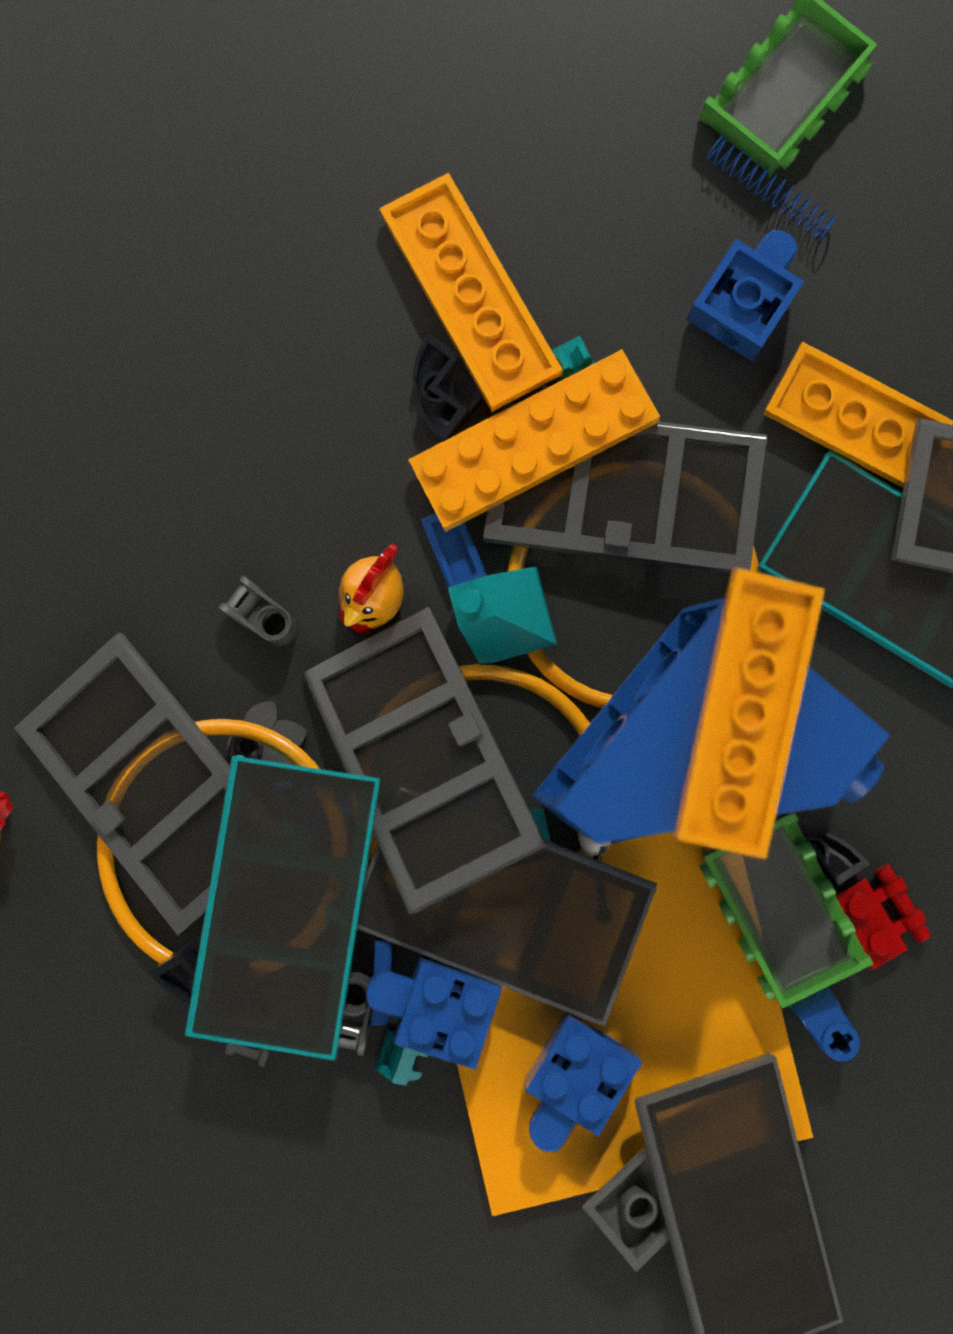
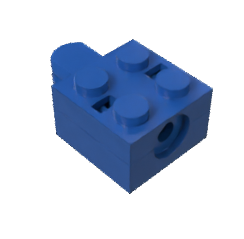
M773 230L762 238L755 250L740 240L735 239L694 302L686 321L753 362L804 283V280L788 271L797 253V244L794 238L787 232Z
M419 955L412 978L386 970L379 971L369 980L366 994L368 1004L374 1011L398 1018L393 1032L396 1045L476 1070L502 987L438 960ZM455 980L462 981V982H464V985L459 984V983H456V982H454V981H455Z
M565 1011L524 1079L525 1091L541 1100L529 1121V1134L533 1143L541 1150L556 1152L563 1147L577 1123L599 1137L642 1064L638 1054L577 1015ZM555 1053H557L556 1058L552 1062V1058L554 1057Z

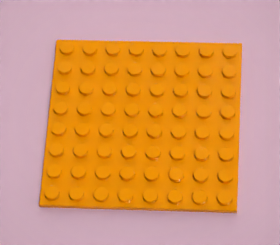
M674 831L611 843L607 852L601 855L602 862L657 883V891L652 898L605 1027L582 1018L635 1051L642 1060L641 1066L599 1137L577 1123L563 1147L556 1152L541 1150L533 1143L529 1134V1121L541 1100L525 1091L524 1079L565 1011L501 986L502 990L476 1070L457 1064L492 1216L598 1191L643 1147L646 1149L634 1102L636 1098L766 1053L776 1056L797 1141L813 1138L780 1004L776 997L768 1001L757 980V977L764 973L757 960L751 963L748 962L737 941L744 937L738 923L729 925L718 904L725 900L719 886L710 888L699 867L706 863L702 853L714 847L673 838ZM730 851L720 856L764 942L743 856L741 853ZM543 859L501 869L468 886L461 905L493 907L514 903L530 897L551 883L558 862ZM584 873L564 894L533 978L594 1002L635 892L604 881L606 904L612 913V918L608 923L602 924L597 921L595 916L596 911L599 909L595 877ZM421 910L427 936L431 937L439 916ZM540 910L522 918L499 923L474 924L455 921L446 944L470 953L476 937L488 940L499 945L494 963L517 971ZM455 980V981H454V982H456V983H459V984L464 985V982H462V981H459V980ZM555 1053L554 1057L552 1058V1062L556 1058L557 1053ZM759 1077L655 1112L670 1173L695 1166L774 1137Z

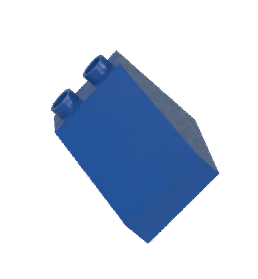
M726 597L685 607L681 610L531 795L566 825L596 843L675 831ZM809 666L776 814L836 805L841 797L846 802L853 803L862 798L875 785L884 768V764L874 755L890 734Z

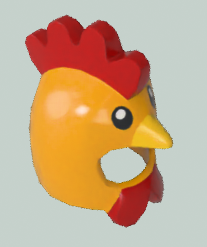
M393 543L380 556H371L356 561L348 567L341 578L338 617L342 624L351 626L360 635H370L376 628L392 620L401 608L404 587L402 576L393 563L399 548ZM376 618L374 621H361L363 619Z

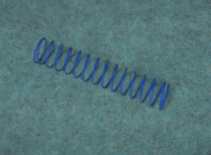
M722 135L716 141V143L708 153L706 161L709 160L717 152L713 161V166H717L725 158L721 169L722 172H725L733 165L730 172V178H733L742 170L738 179V184L744 182L751 175L746 186L747 190L751 189L760 180L755 190V196L759 195L768 186L763 197V202L767 201L777 191L772 201L771 207H775L776 205H778L786 196L780 208V213L785 212L795 201L788 215V219H792L804 206L801 214L798 217L796 225H800L812 213L805 227V231H808L821 218L819 224L817 225L813 233V237H816L824 230V232L818 239V241H820L826 234V232L829 230L831 225L834 223L837 216L834 215L826 223V225L816 234V231L818 230L821 222L823 221L828 211V209H826L807 229L813 215L819 207V203H817L813 207V209L804 217V219L799 222L804 210L806 209L808 203L811 200V197H809L803 203V205L790 217L795 205L797 204L799 198L803 193L801 191L793 199V201L782 211V208L786 200L788 199L790 193L792 192L794 185H792L790 189L783 195V197L775 205H773L786 179H784L780 183V185L773 191V193L767 199H765L772 183L774 182L777 176L776 173L770 179V181L763 187V189L757 193V190L763 178L765 177L767 171L769 170V167H767L766 170L761 174V176L748 188L749 183L754 173L756 172L758 166L760 165L761 161H759L757 165L752 169V171L740 182L741 176L745 168L747 167L749 161L751 160L752 155L747 159L743 166L733 176H731L734 167L737 164L744 149H742V151L738 154L734 161L726 169L723 170L724 165L731 151L735 147L736 143H734L733 146L729 149V151L725 154V156L718 163L715 164L716 158L727 140V137L724 139V135Z

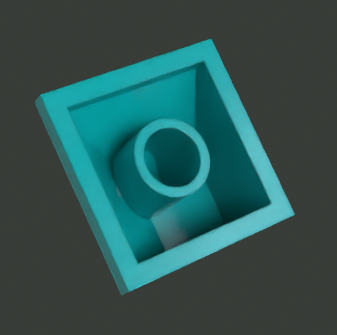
M537 567L487 575L448 587L458 627L479 664H493L558 645Z

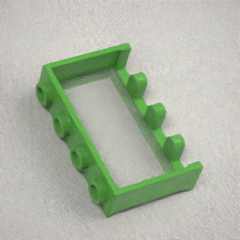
M796 0L792 10L786 17L781 14L776 19L767 39L761 45L756 43L751 48L743 67L736 74L732 71L727 76L718 96L715 99L710 96L706 99L698 120L711 126L719 134L724 135V138L727 137L730 143H736L735 147L740 151L744 149L743 153L748 157L752 155L751 159L756 164L761 161L759 166L764 170L769 167L767 176L771 177L779 167L786 170L800 152L797 146L804 137L810 141L817 134L825 122L821 117L827 110L830 109L835 112L850 93L846 89L854 80L859 84L874 65L869 59L878 44L823 0Z
M795 812L783 813L775 817L766 859L712 848L702 853L706 863L699 866L710 888L719 886L725 900L718 904L729 925L738 923L744 937L737 941L748 962L751 963L757 960L764 973L757 977V980L768 1001L776 997L782 1009L874 964L870 956L863 950L854 933L856 930L851 920L842 910L835 896L834 887L830 880L825 877L819 866L813 847L805 839L796 821L798 818Z

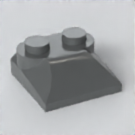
M643 1147L582 1206L636 1272L670 1240L648 1153ZM664 1172L667 1188L673 1195L672 1191L678 1188ZM679 1192L675 1195L684 1226L697 1211L682 1192ZM680 1219L676 1221L678 1231L682 1228Z

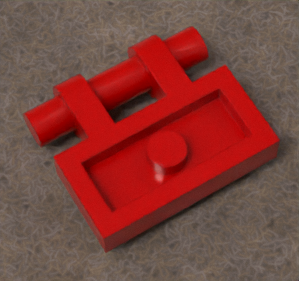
M889 863L875 870L882 882L876 888L872 889L867 879L860 877L836 891L835 894L842 910L851 920L856 930L854 933L863 950L874 963L868 967L872 970L908 950L900 937L902 933L910 930L917 943L931 937V933L924 923L927 920L921 908H915L905 891L908 886L902 876H896ZM888 898L892 899L901 915L892 921L881 902Z

